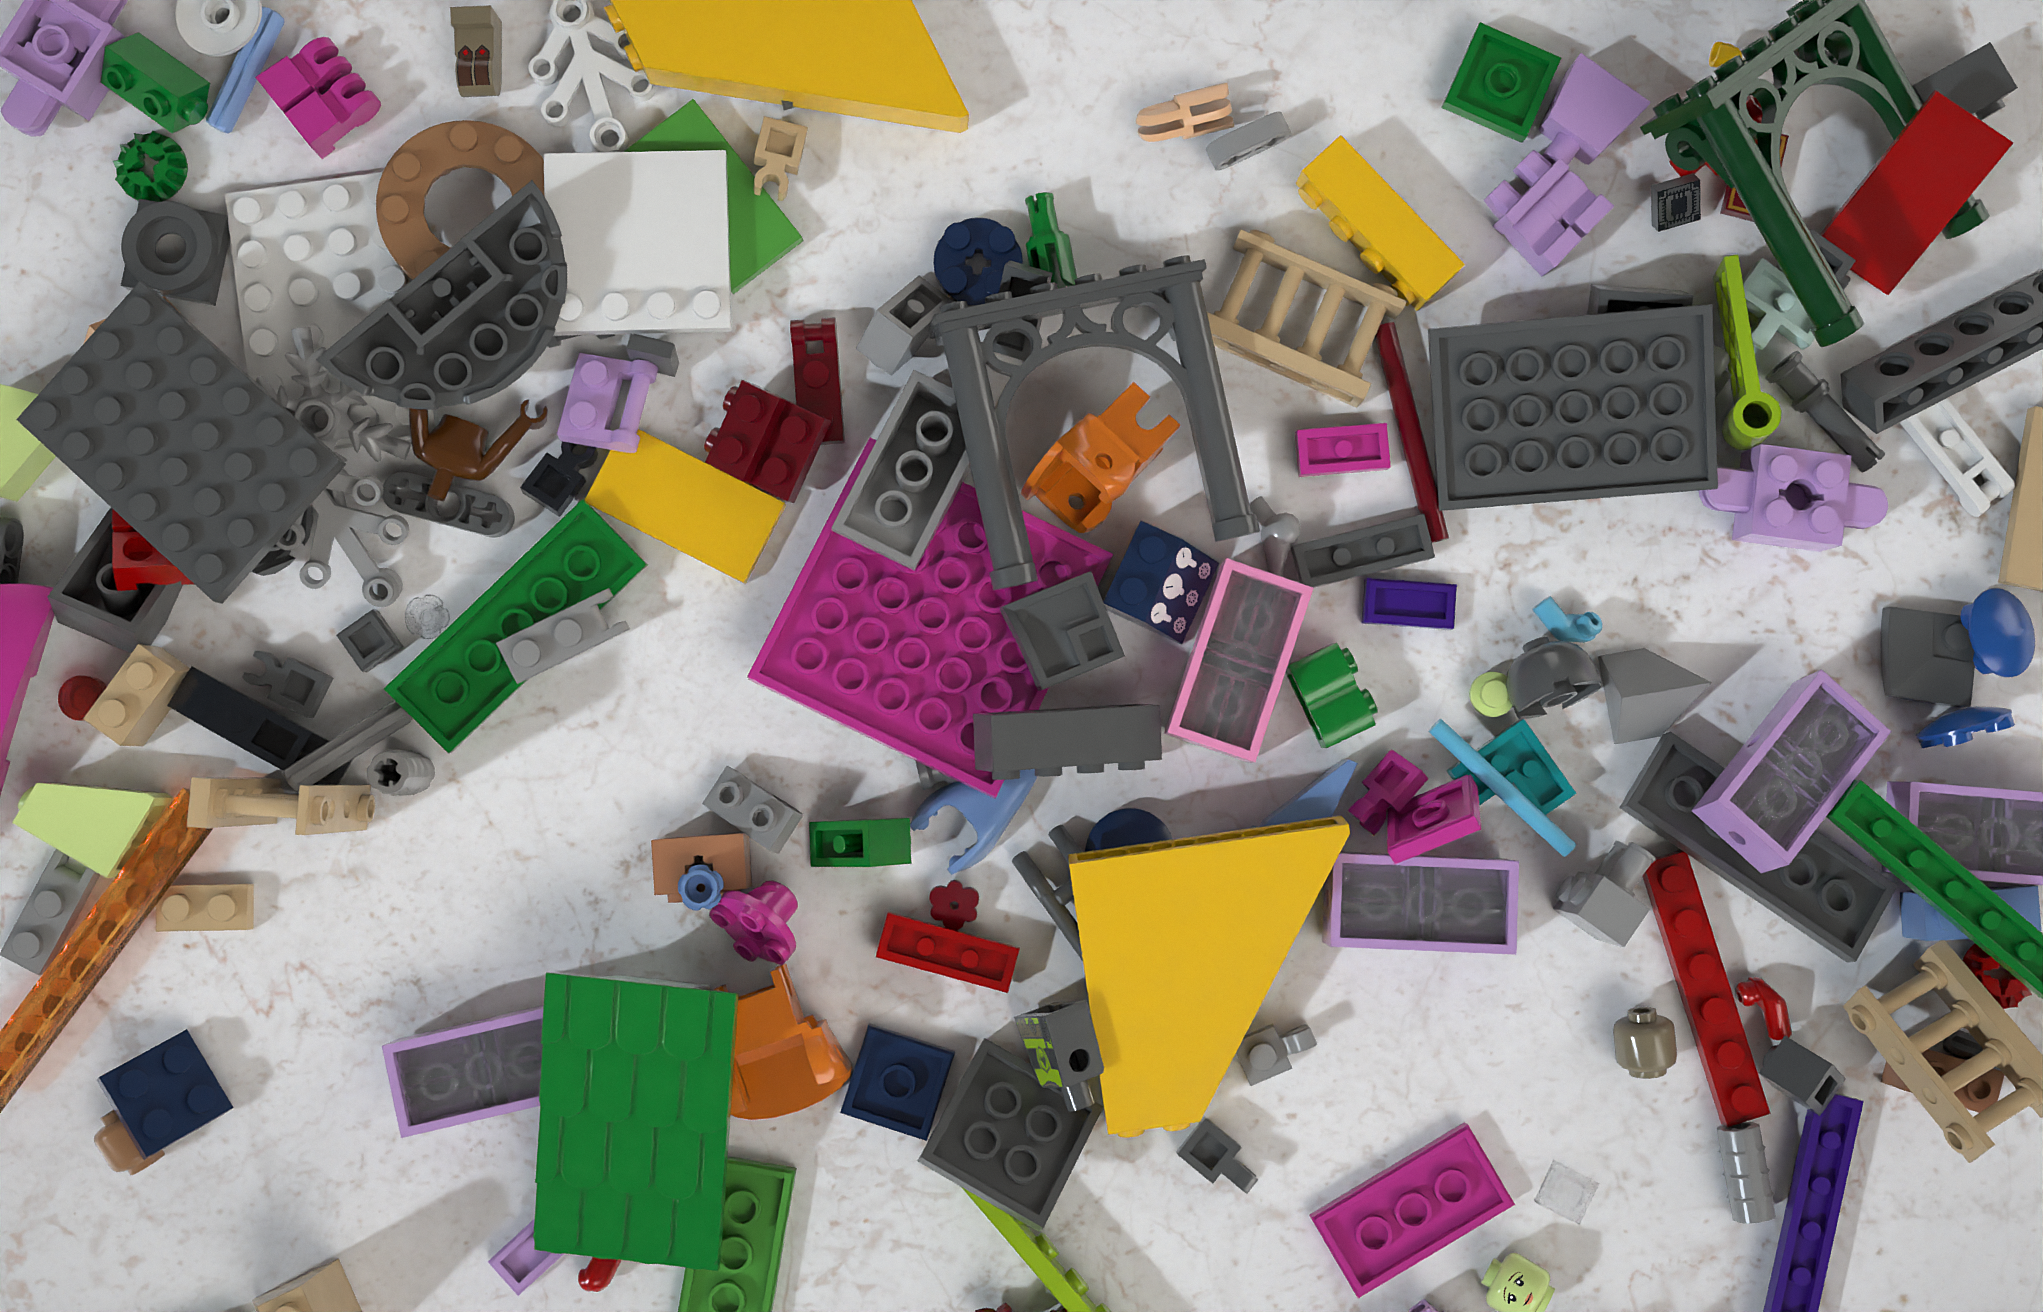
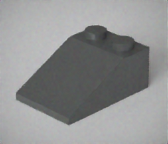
M110 508L50 592L48 600L58 623L132 653L138 644L152 645L166 624L183 585H181V581L169 585L138 583L137 590L117 591L112 568L113 528L112 508Z

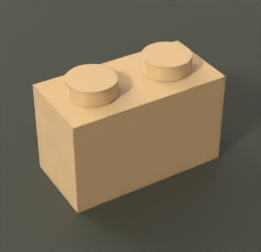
M138 644L83 719L120 746L143 747L171 710L167 705L190 668L161 647Z

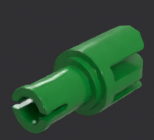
M1049 192L1035 194L1037 200H1034L1032 195L1028 196L1025 199V204L1028 208L1033 234L1025 244L1029 266L1051 272L1050 283H1057L1058 289L1065 288L1066 286H1075L1074 280L1077 279L1070 237L1058 228L1053 194Z

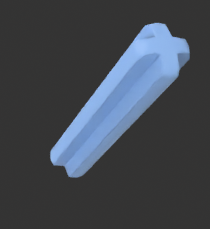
M262 7V17L255 35L238 51L206 117V122L211 127L224 133L232 132L257 81L255 77L260 74L285 23L284 18L276 11Z

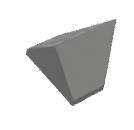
M1645 648L1598 656L1614 744L1661 737L1712 683Z

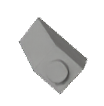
M919 275L876 310L856 349L870 359L875 366L882 368L892 376L915 355L929 337L928 330L934 314L941 313V306L954 301Z

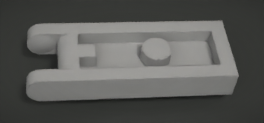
M610 588L496 643L517 684L630 629L626 621L618 622L609 628L597 605L613 597Z
M58 849L54 851L0 952V956L37 975L48 974L100 877L99 873L89 867L86 868L83 875L66 867L65 864L70 856Z

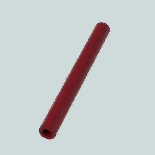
M1395 322L1380 324L1375 340L1419 514L1425 515L1431 542L1449 539L1443 511H1439L1438 492Z

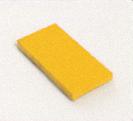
M640 429L637 431V435L640 437L637 452L626 453L610 450L585 498V501L590 506L744 584L747 583L786 507L784 502Z

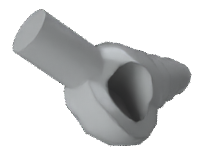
M1260 496L1250 503L1251 513L1257 514L1258 522L1262 526L1261 541L1266 555L1268 572L1283 577L1288 552L1300 535V524L1293 514L1280 513L1276 515L1264 498Z

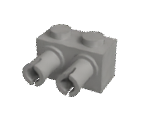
M1615 841L1614 846L1595 873L1578 872L1575 877L1570 875L1563 881L1556 892V898L1559 900L1553 909L1596 940L1625 947L1650 910L1649 907L1634 898L1635 894L1632 891L1656 858L1633 842H1629L1626 845L1620 841Z

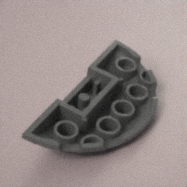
M533 180L316 360L332 375L366 396L373 395L380 399L394 402L399 407L436 410L444 406L462 403L472 404L500 392L518 380L534 365L551 341L556 330L555 326L559 319L562 305L565 304L567 291V263L565 262L561 241L562 234L551 207Z

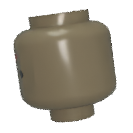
M1631 1008L1628 1010V1016L1619 1019L1614 1024L1613 1035L1616 1061L1622 1068L1629 1070V1075L1642 1079L1662 1077L1667 1073V1069L1676 1063L1675 1026L1667 1017L1657 1015L1655 1008Z

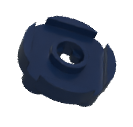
M969 218L947 227L944 235L937 243L933 264L936 280L943 291L950 296V299L954 302L967 301L968 307L986 304L985 298L987 296L999 293L1005 264L1010 260L1023 264L1021 248L1011 229L991 219ZM975 253H982L984 259L991 261V266L983 267L982 274L979 275L973 274L972 266L965 265L966 260L973 258Z

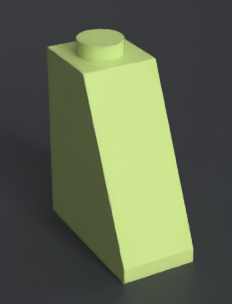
M0 384V497L18 502L56 456L16 420L38 394Z
M36 783L35 786L30 787L18 802L19 812L12 823L106 878L127 876L174 797L161 792L67 783Z

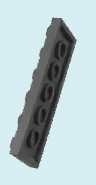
M1671 731L1663 734L1619 808L1845 962H1856L1898 885L1817 830H1815L1789 865L1760 873L1692 812V809L1725 768Z

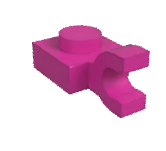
M1391 749L1361 782L1368 789V792L1364 797L1358 799L1347 811L1360 821L1359 824L1365 830L1375 836L1386 820V810L1390 806L1399 813L1425 784L1428 777L1421 769Z

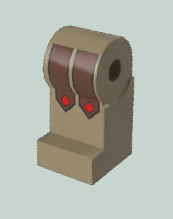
M491 5L450 7L451 26L454 28L455 56L457 57L455 74L459 94L461 97L499 96L502 84V21Z

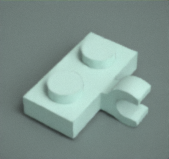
M1761 258L1743 279L1747 310L1759 318L1751 327L1754 353L1759 348L1761 350L1764 349L1776 331L1804 350L1815 340L1811 332V328L1814 325L1784 273L1764 258Z

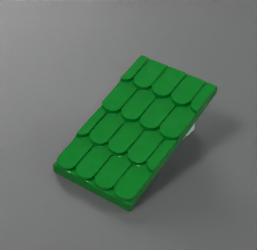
M546 972L541 1037L543 1048L535 1179L537 1189L533 1234L534 1250L554 1254L565 1253L591 1256L599 1259H617L644 1264L678 1266L693 1270L718 1271L720 1269L739 993L709 990L710 985L625 975L589 977Z

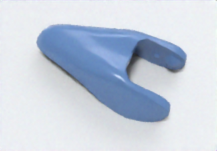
M1035 769L1020 770L1019 779L1004 780L996 799L959 781L948 784L930 794L923 801L912 818L910 828L913 831L916 829L924 830L929 826V818L932 815L937 816V811L940 808L948 805L955 807L972 824L978 839L974 846L970 849H965V853L962 856H952L947 870L952 875L971 868L990 853L1023 804L1037 779Z

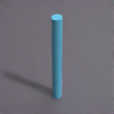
M1439 719L1429 729L1428 732L1563 857L1567 856L1575 848L1576 843L1442 719Z

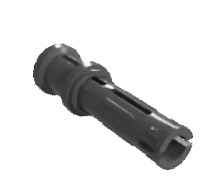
M1799 351L1793 352L1777 364L1765 379L1769 383H1776L1793 401L1791 407L1795 411L1800 413L1806 411L1846 455H1851V460L1860 472L1863 473L1878 463L1875 460L1876 458L1881 460L1884 457L1885 452L1866 435L1828 394L1830 390L1828 387L1829 383L1825 379L1818 380L1802 363L1801 359L1803 356Z

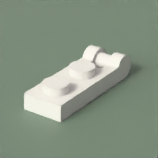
M1947 398L1900 422L1960 497V504L1970 515L1979 517L1990 508V502L1996 497L2003 498L2015 489V484L2011 477ZM1979 473L1984 478V484L1981 487H1978L1973 481V478Z

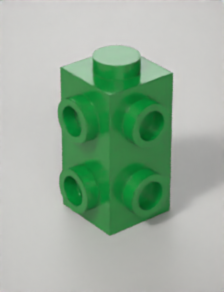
M139 32L105 46L100 82L172 134L189 125H196L204 119L208 111L207 99L210 82Z

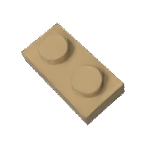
M254 884L156 886V932L253 929Z

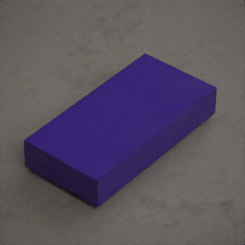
M1366 578L1364 579L1362 624L1453 630L1457 584Z

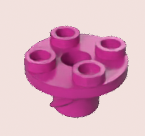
M765 881L760 887L753 889L747 894L739 891H727L722 894L720 902L709 912L712 921L723 928L735 940L733 944L734 950L748 961L754 962L759 957L766 961L783 965L796 950L794 935L786 923L797 910L798 902L792 891L777 881Z

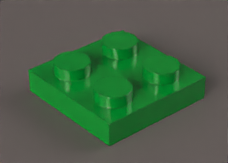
M1480 22L1472 36L1441 108L1523 143L1532 127L1561 57Z

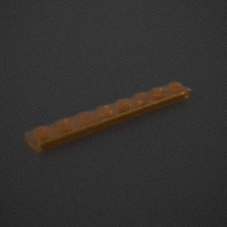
M182 788L1 1029L0 1113L213 830V828L187 827L189 789Z

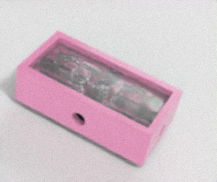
M1226 558L1220 565L1164 734L1248 763L1256 762L1314 588Z

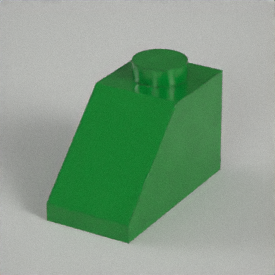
M910 818L809 822L811 867H878L912 864Z

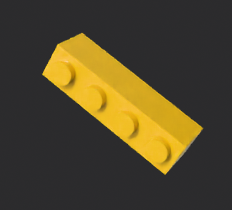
M1342 135L1336 138L1301 171L1296 181L1301 199L1314 210L1319 208L1330 220L1329 226L1334 234L1344 242L1349 240L1361 252L1359 256L1363 264L1375 274L1380 272L1391 283V288L1398 292L1397 297L1407 301L1405 306L1412 305L1418 311L1465 266L1458 256Z

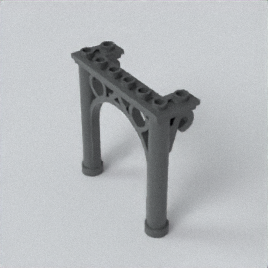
M1189 255L1178 256L1165 260L1163 268L1147 271L1144 264L1134 265L1119 270V277L1102 280L1100 273L1090 274L1075 279V286L1058 289L1057 283H1046L1030 288V295L1013 298L1012 292H1001L987 296L985 298L986 304L968 307L967 301H957L941 306V313L934 314L928 330L930 339L935 338L937 346H944L993 566V571L989 572L993 591L1038 581L1006 440V418L1010 402L1019 385L1037 367L1055 356L1080 348L1115 347L1125 349L1148 358L1173 379L1180 390L1186 406L1215 542L1260 532L1257 514H1252L1201 288L1202 272L1207 268L1205 259L1191 262ZM1120 302L1114 309L1111 317V329L1114 333L1106 332L1107 324L1095 323L1083 313V309ZM1141 305L1152 307L1160 318L1158 330L1146 340L1129 333L1123 324L1125 310L1131 307L1137 308ZM1063 314V322L1060 329L1047 337L1050 345L1041 349V335L1027 321ZM1074 326L1083 333L1068 337L1072 333ZM990 329L986 333L983 342H980L978 331ZM1011 332H1020L1029 338L1031 353L1021 366L1006 363L995 356L993 341L997 336ZM1168 332L1171 339L1176 341L1181 365L1170 354L1156 345ZM986 364L993 371L1010 377L998 399L996 408Z

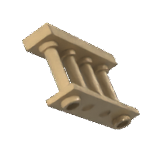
M1241 229L1233 249L1243 253L1244 257L1220 311H1215L1214 314L1207 312L1214 346L1357 408L1364 401L1371 385L1370 382L1362 379L1363 374L1360 370L1384 315L1396 319L1404 309L1407 301L1398 298V292L1389 286L1380 283H1374L1373 286L1274 244V238L1262 231L1250 230L1248 233ZM1264 262L1284 271L1285 275L1261 329H1256L1255 332L1239 326V320L1236 317L1260 263ZM1303 279L1326 289V293L1302 347H1297L1294 350L1280 344V338L1277 335ZM1344 297L1367 307V311L1344 364H1340L1335 368L1320 361L1322 357L1319 355V351Z
M191 777L187 827L217 828L277 824V818L281 817L296 819L295 835L367 830V823L371 822L374 817L375 798L373 795H370L371 785H300L299 794L284 793V790L280 788L281 779Z
M1941 940L1929 947L1913 964L1919 971L1918 975L1878 999L1875 998L1865 985L1845 1003L1843 1008L1847 1011L1852 1025L1868 1037L1943 1130L1947 1143L1956 1152L1961 1153L1968 1163H1971L1995 1145L1986 1134L1990 1130L2028 1106L2033 1108L2040 1118L2043 1117V1055L1945 940ZM1929 990L1935 991L1951 1012L1908 1038L1890 1014ZM1962 1028L1967 1029L1983 1048V1051L1940 1077L1921 1053ZM1992 1068H1999L2016 1090L1973 1117L1955 1096L1954 1092Z

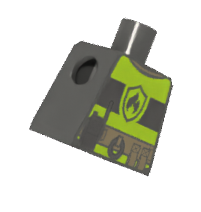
M1087 1000L1053 1002L1015 1016L1017 1028L1041 1087L1061 1088L1068 1112L1077 1111L1094 1104L1087 1080L1104 1072V1065Z

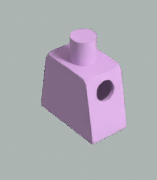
M1580 53L1564 74L1539 126V131L1552 141L1542 156L1552 165L1560 158L1569 165L1574 157L1589 165L1636 120L1651 102Z

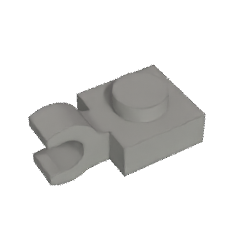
M1271 1024L1245 1035L1236 1054L1250 1086H1253L1292 1069L1287 1056L1316 1046L1317 1042L1308 1024L1299 1026L1278 1036L1274 1025Z

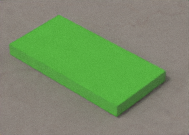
M692 99L624 152L726 150L731 292L734 295L804 240L763 186L760 196L755 195V176L696 101Z
M728 1156L720 1269L713 1271L685 1268L678 1312H772L797 1168Z

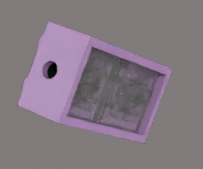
M1821 669L1794 682L1692 809V812L1760 873L1787 866L1892 731Z
M1887 781L1886 801L1976 878L1983 881L2043 885V792ZM1882 865V872H1890Z
M1340 852L1324 883L1322 942L1330 947L1516 955L1519 861L1494 858L1417 855L1394 864L1389 854Z
M544 1005L399 1038L383 1045L382 1050L401 1138L540 1106L539 1093L543 1048L541 1037Z

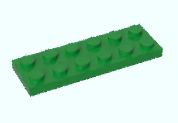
M582 499L400 672L384 690L450 754L527 681L525 680L519 684L516 683L496 644L497 642L610 588L613 597L604 603L597 604L601 611L648 564Z

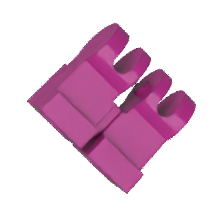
M319 37L310 41L292 58L284 57L255 77L321 159H324L336 149L333 144L355 127L370 121L381 107V102L372 91H364L366 87L364 80L359 74L351 73V64L345 57L338 56L339 50L329 37Z

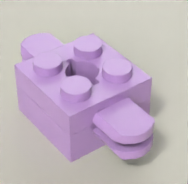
M24 0L0 38V67L18 79L15 87L1 107L4 120L23 134L32 137L44 135L62 105L90 121L109 91V88L100 83L105 46L125 38L112 25L128 0ZM77 52L78 54L76 56V59L71 64H69L74 59L75 54Z
M1765 444L1757 445L1742 452L1740 468L1724 466L1717 468L1718 489L1699 491V497L1705 507L1711 510L1735 513L1732 540L1819 552L1842 546L1844 527L1865 529L1874 526L1883 520L1888 510L1887 497L1882 489L1871 485L1849 483L1851 455Z

